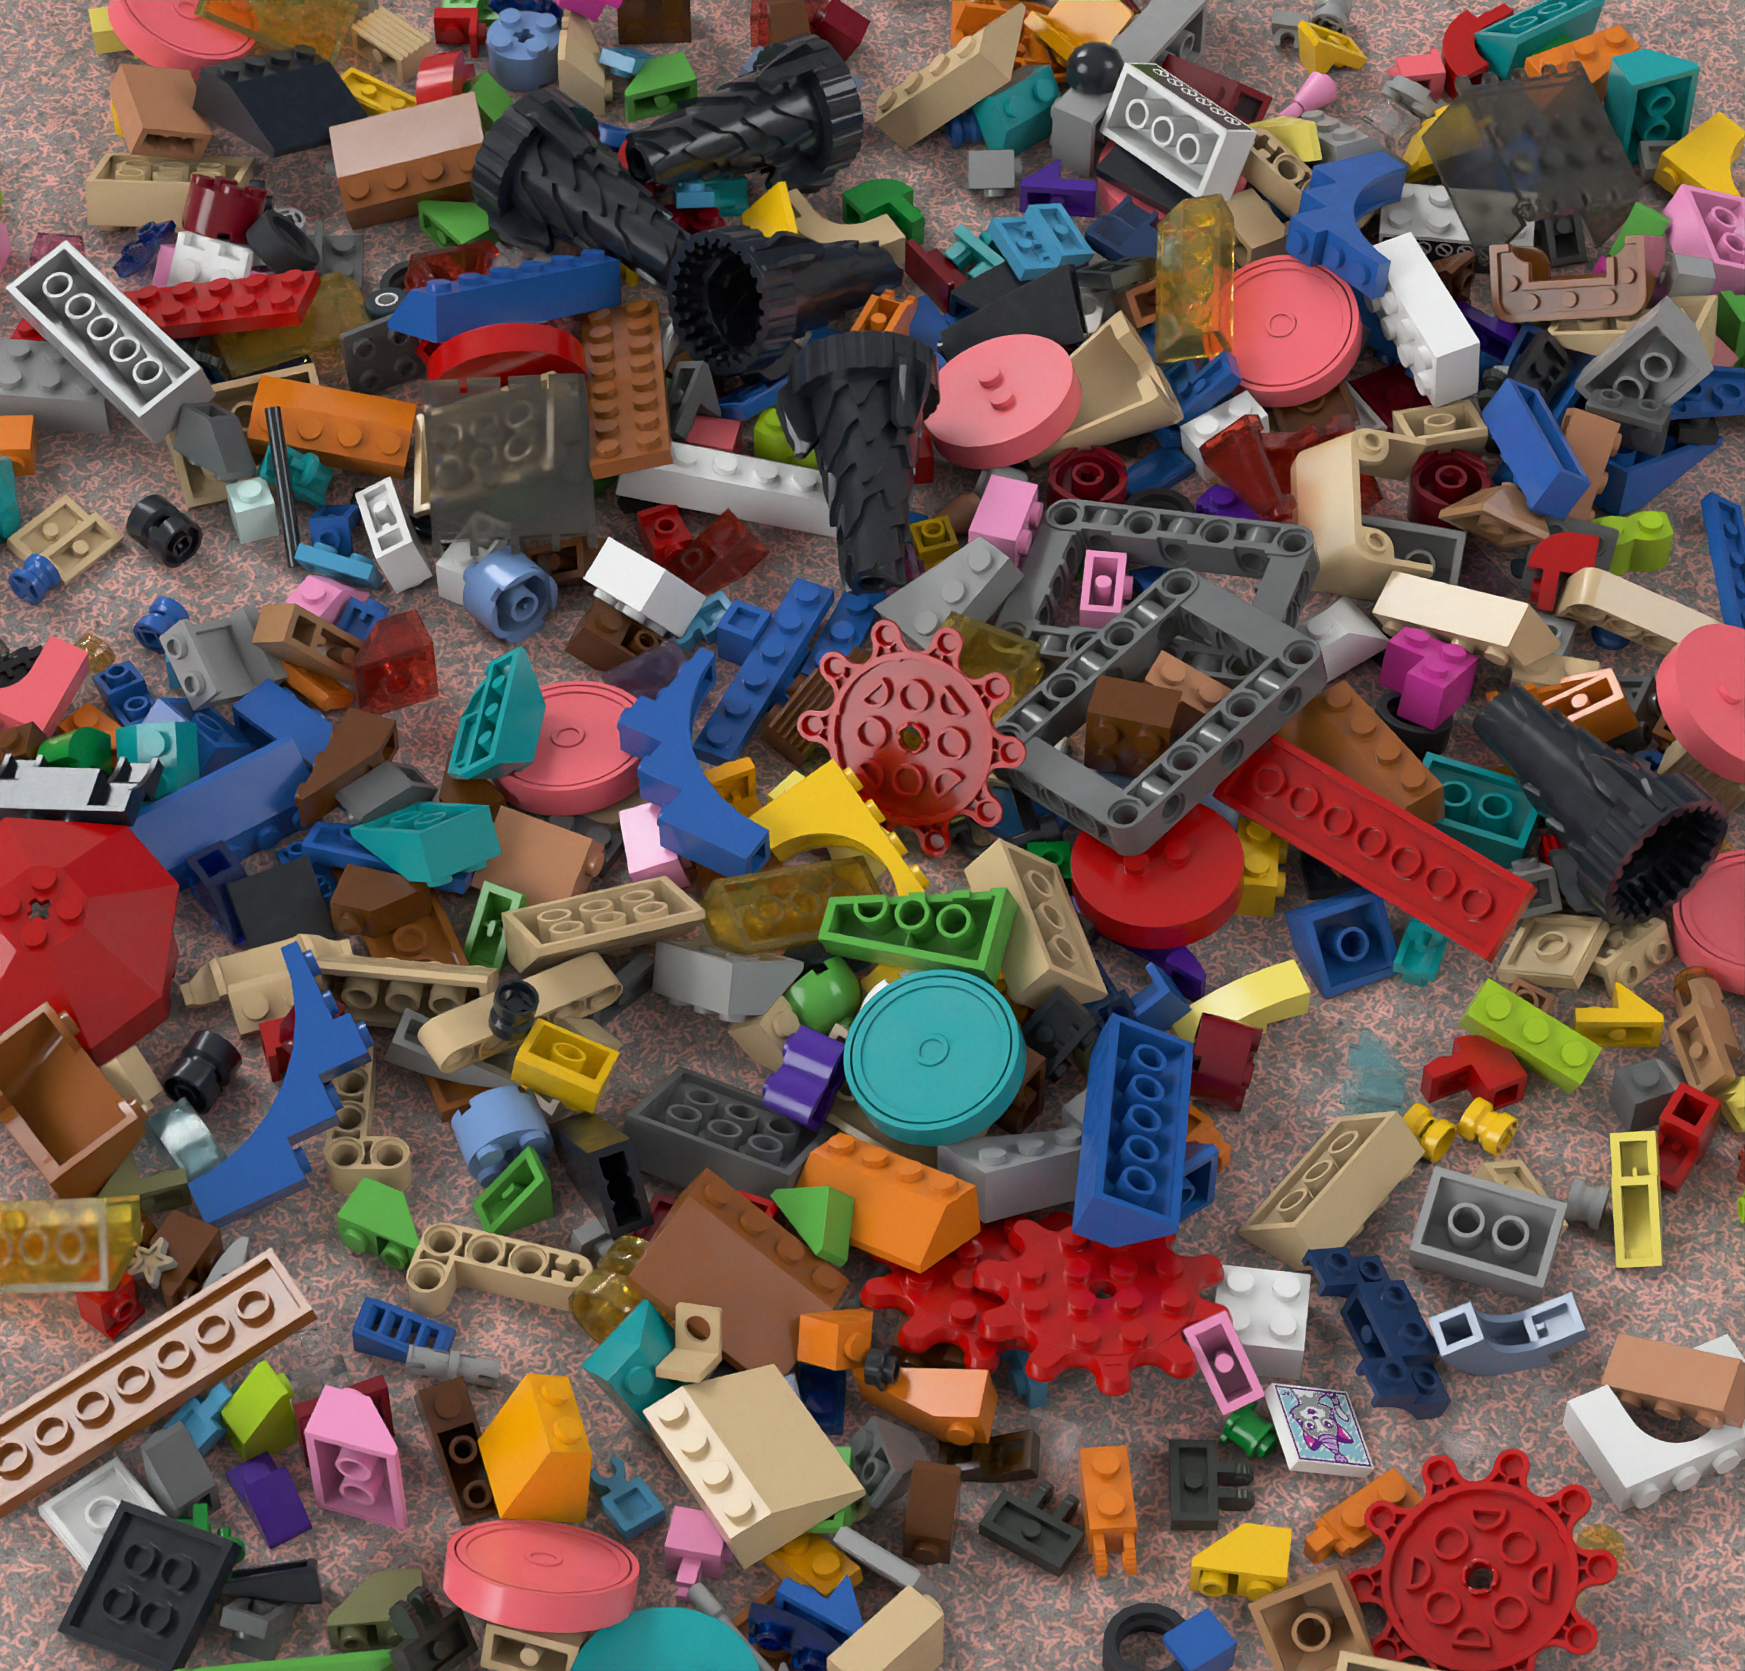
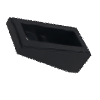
M309 1558L232 1570L222 1589V1594L312 1605L322 1604V1587L318 1560Z

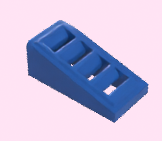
M366 1297L352 1329L354 1351L406 1363L409 1348L407 1341L411 1332L418 1333L414 1346L425 1347L430 1336L436 1338L432 1349L450 1351L456 1336V1329L390 1303ZM375 1324L380 1325L377 1332L373 1331ZM392 1328L399 1329L395 1339L389 1337Z

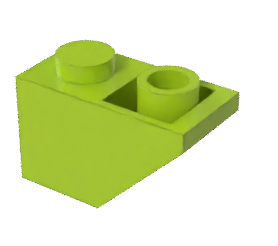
M266 1359L254 1367L221 1411L223 1424L228 1429L225 1436L243 1462L268 1451L270 1456H273L297 1443L294 1410L290 1399L295 1396L293 1388L283 1372L275 1374Z

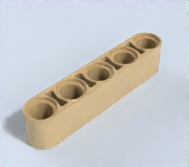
M598 952L586 953L523 980L535 987L539 994V1004L534 1016L533 1025L538 1018L559 1026L563 1018H583L611 1005L623 991V985ZM495 992L437 1015L426 1022L417 1034L418 1040L442 1073L456 1072L522 1044L526 1039L525 1037L519 1041H506L492 1033L488 1018L493 1006Z

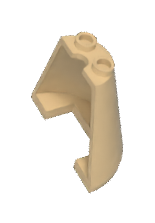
M1121 310L1115 313L1069 356L1082 387L1081 407L1070 428L1055 443L1041 453L1027 459L1033 468L1051 462L1057 454L1067 448L1077 447L1078 451L1091 450V445L1105 446L1177 424L1184 419L1182 408L1160 367L1154 363L1153 358L1148 353L1149 349Z

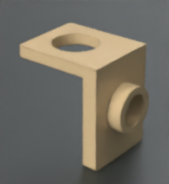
M679 1302L676 1305L675 1349L656 1367V1377L681 1382L700 1383L722 1360V1309ZM692 1316L704 1318L710 1326L709 1338L705 1340L694 1338L687 1329L688 1319Z

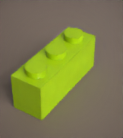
M1490 978L1478 988L1457 1023V1026L1470 1034L1483 1036L1509 1049L1522 1066L1569 1094L1581 1086L1603 1049Z

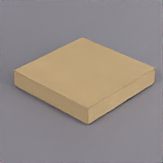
M1555 913L1524 918L1496 971L1499 981L1514 983L1518 977L1534 986L1578 990L1610 930L1608 922L1600 917Z

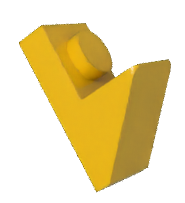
M1301 20L1298 24L1299 58L1309 74L1312 72L1326 74L1333 64L1340 68L1346 65L1360 70L1368 58L1351 37L1305 20Z
M1615 982L1610 1008L1597 1006L1575 1008L1571 1029L1600 1047H1659L1664 1026V1015L1621 983Z

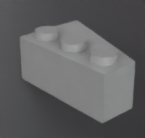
M979 536L873 608L884 619L894 621L901 628L903 636L922 651L929 647L935 633L945 627L955 628L961 633L964 648L1025 575L1008 556L982 536Z
M1061 1128L1057 1131L969 1138L952 1144L937 1146V1170L976 1185L979 1218L984 1223L1074 1201L1082 1131L1076 1128Z

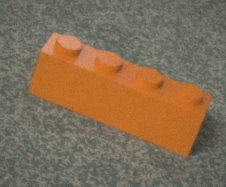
M261 375L247 433V443L252 453L266 454L269 437L264 409L280 406L287 446L304 455L309 452L317 455L320 463L327 467L387 478L391 476L393 479L404 480L418 404Z
M841 1132L832 1136L828 1141L810 1152L795 1188L831 1186L853 1197L854 1207L849 1245L920 1274L981 1232L976 1185Z

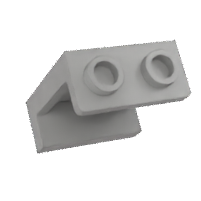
M254 604L241 607L233 615L225 619L192 625L189 619L180 620L159 637L193 711L237 702L268 678L277 685L288 678L281 659L251 643L260 616Z

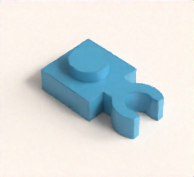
M722 590L705 599L691 624L686 629L684 637L675 641L676 646L686 652H690L702 638L705 639L708 645L717 641L716 626L732 604ZM667 631V634L670 639H674L677 637L671 632Z
M614 1456L610 1459V1466L615 1475L611 1478H603L593 1468L590 1473V1483L596 1493L603 1495L600 1498L601 1510L625 1542L665 1520V1508L640 1476L629 1482L626 1480L625 1466L619 1458Z

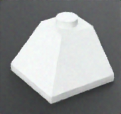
M1341 596L1301 619L1295 630L1309 638L1315 639L1320 644L1328 677L1327 683L1386 649L1389 641L1347 596Z

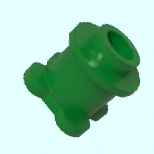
M1253 1401L1233 1412L1226 1421L1225 1429L1218 1440L1223 1446L1233 1441L1247 1452L1246 1458L1249 1461L1255 1460L1258 1456L1263 1460L1266 1459L1280 1441L1276 1434L1277 1431L1274 1423H1269L1254 1411L1258 1404L1257 1401Z

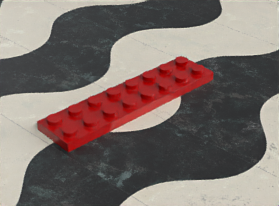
M294 269L276 275L266 276L265 274L258 273L241 279L230 280L223 277L205 283L182 282L176 286L161 288L146 286L140 290L122 293L171 339L301 325L321 285L317 270L302 272L299 269ZM23 317L10 338L47 341Z
M1273 734L1226 777L1212 794L1219 802L1490 964L1538 891L1534 885L1276 734Z

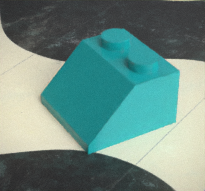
M1024 65L1012 72L1011 80L972 106L989 150H1014V156L1051 136L1053 118L1050 116L1051 107L1058 97H1062L1050 65Z
M173 721L135 724L115 728L117 763L120 757H126L129 763H151L152 758H159L164 766L153 801L142 802L140 809L199 780L196 723Z
M644 1298L581 1367L633 1426L654 1438L642 1410L678 1388L693 1384V1382H681L656 1377V1367L675 1349L676 1331L651 1302Z

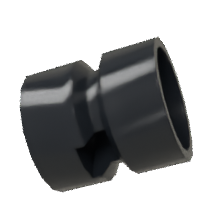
M153 494L139 501L132 509L126 523L129 536L170 568L178 567L192 558L202 542L203 534L200 526L187 515L181 513L176 506L162 495Z
M200 1030L194 1033L182 1050L181 1058L176 1059L163 1076L161 1086L167 1097L176 1105L202 1115L210 1111L223 1092L222 1087L227 1086L242 1065V1058L238 1050L228 1040L211 1031Z

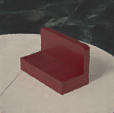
M914 239L905 242V273L925 294H928L930 299L944 314H947L949 312L950 292L968 280L937 248L926 253Z

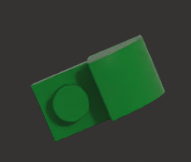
M874 179L863 182L842 193V220L848 225L863 223L887 214L905 235V242L914 239L919 245L924 243L925 218L918 207H913L914 189L907 184L892 179Z
M82 727L49 738L40 745L37 751L36 758L38 755H44L50 764L49 767L101 769L105 776L112 774L111 735L92 727Z

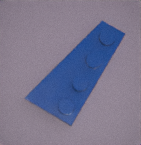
M1713 365L1714 369L1709 375L1669 407L1672 408L1670 420L1745 415V368Z
M315 822L301 845V857L309 856L310 861L324 866L345 868L348 863L400 875L351 837L349 829L360 824ZM475 871L469 873L457 872L452 875L453 880L451 882L433 888L441 889L445 892L465 894Z

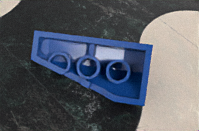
M1667 432L1664 451L1660 457L1620 446L1614 457L1609 456L1604 470L1609 474L1602 494H1596L1593 504L1601 507L1604 513L1611 516H1623L1628 512L1645 506L1722 444L1723 437L1718 435L1717 446L1677 443L1675 434Z

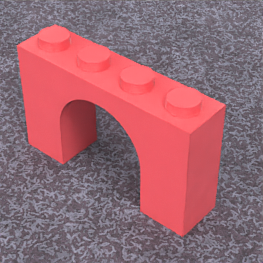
M50 636L29 673L19 682L0 688V731L33 721L48 738H51L89 672V652L54 636Z

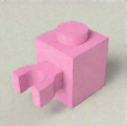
M679 1506L674 1507L664 1545L666 1570L678 1572L676 1578V1586H679L677 1600L692 1602L687 1596V1592L694 1584L700 1582L701 1576L722 1579L725 1563L733 1564L736 1557L704 1511Z

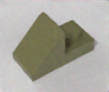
M131 1151L97 1196L99 1206L138 1203L147 1216L192 1205L185 1168L160 1170L151 1176L140 1178L133 1151Z

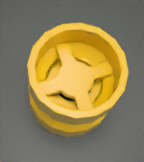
M1477 1097L1464 1112L1458 1124L1457 1135L1470 1142L1478 1139L1484 1151L1494 1157H1498L1512 1141L1517 1131L1519 1120L1506 1112H1494L1493 1105L1490 1102Z
M1420 1102L1415 1103L1403 1117V1120L1425 1151L1422 1157L1431 1163L1438 1162L1452 1145L1457 1133V1126L1446 1119L1438 1120L1433 1117L1432 1111Z

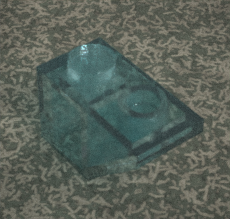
M1362 1027L1359 1045L1350 1043L1346 1069L1353 1070L1352 1079L1343 1078L1339 1104L1347 1105L1346 1116L1398 1111L1401 1115L1408 1071L1371 1029Z

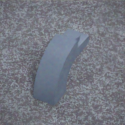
M1572 1292L1514 1314H1485L1478 1311L1470 1301L1428 1318L1442 1359L1451 1367L1474 1375L1496 1376L1540 1368L1552 1363L1549 1354L1590 1338L1578 1303Z

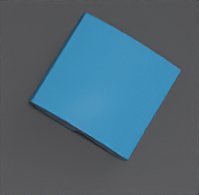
M1061 203L1028 205L1024 217L992 218L987 228V232L1020 281L1034 280L1059 265L1075 264V267L1092 260L1095 254Z

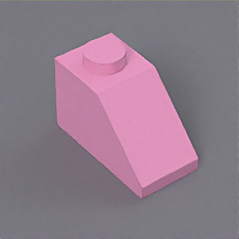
M308 575L285 603H296L336 626L351 597L365 602L369 597V592L337 577Z
M1226 1310L1183 1329L1222 1415H1226L1266 1396Z

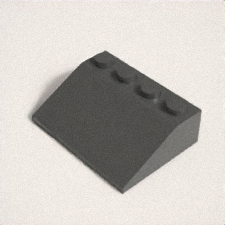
M679 1066L626 1114L623 1134L631 1139L640 1174L660 1177L670 1181L675 1187L685 1190L708 1167L735 1190H741L774 1201L770 1195L776 1189L795 1188L810 1152L836 1135L839 1128L825 1120L816 1133L770 1111L762 1105L764 1099L762 1096ZM780 1209L779 1222L785 1217V1215H784V1213L781 1211V1209Z

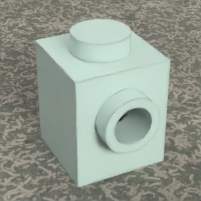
M257 477L226 485L230 517L240 544L279 535L275 502L267 481Z

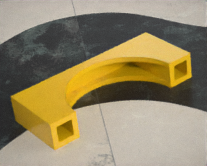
M1719 111L1661 153L1653 180L1673 195H1675L1682 184L1741 197L1734 185L1730 167L1740 157L1745 143V130Z
M831 759L749 817L750 820L769 830L770 850L781 863L800 853L826 847L848 848L865 853L883 864L892 875L898 896H909V893L926 892L924 889L931 885L917 864L910 868L902 858V856L908 853V850L897 834L893 831L886 835L879 825L886 818L872 798L864 803L857 793L864 787L850 766L842 771L834 759ZM878 964L860 983L865 991L869 993L877 984L885 979L888 984L900 979L899 972L908 969Z

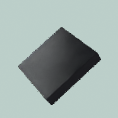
M303 856L225 884L248 950L295 937L297 934L319 935L326 939L337 937L309 856Z

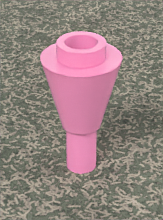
M1312 72L1292 100V104L1276 117L1284 115L1298 118L1305 112L1313 111L1335 102L1337 99L1335 82L1327 74Z

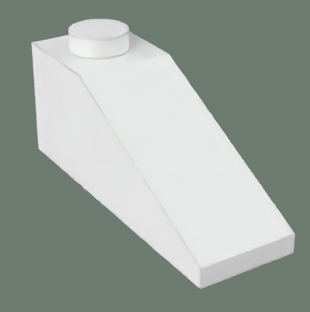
M391 476L355 493L375 558L396 594L408 588H414L424 580L432 577L426 554Z

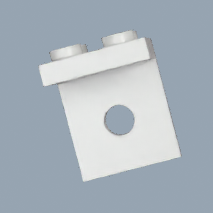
M180 231L177 237L167 287L176 286L182 282H192L194 284L211 282L223 277L230 280L247 278L250 275L251 267L267 265L256 255L250 245L229 242L230 239L217 237V239H213L190 231ZM237 332L210 336L229 343L235 342Z

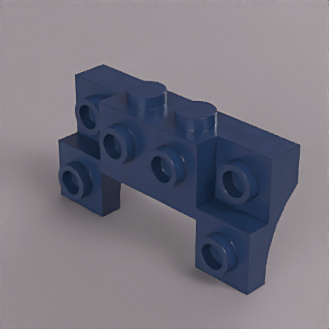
M1127 195L1109 213L1098 216L1085 231L1084 238L1093 251L1107 260L1117 261L1134 255L1139 257L1152 256L1160 264L1159 274L1156 277L1189 266H1195L1206 303L1186 311L1202 321L1206 307L1214 292L1223 281L1237 271V269L1225 262L1226 257L1222 254L1204 271L1206 261L1153 228L1158 222L1159 214L1155 211L1149 214L1132 203L1133 197Z
M1347 1247L1308 1250L1302 1259V1263L1304 1266H1312L1321 1284L1317 1290L1319 1297L1336 1296L1347 1298L1340 1310V1314L1362 1357L1355 1371L1357 1376L1366 1377L1375 1395L1371 1401L1373 1408L1394 1407L1403 1409L1411 1413L1416 1420L1441 1417L1450 1404L1451 1399L1433 1365L1440 1352L1435 1338L1431 1335L1419 1311L1417 1302L1413 1299L1404 1280L1391 1281L1379 1255L1352 1257Z

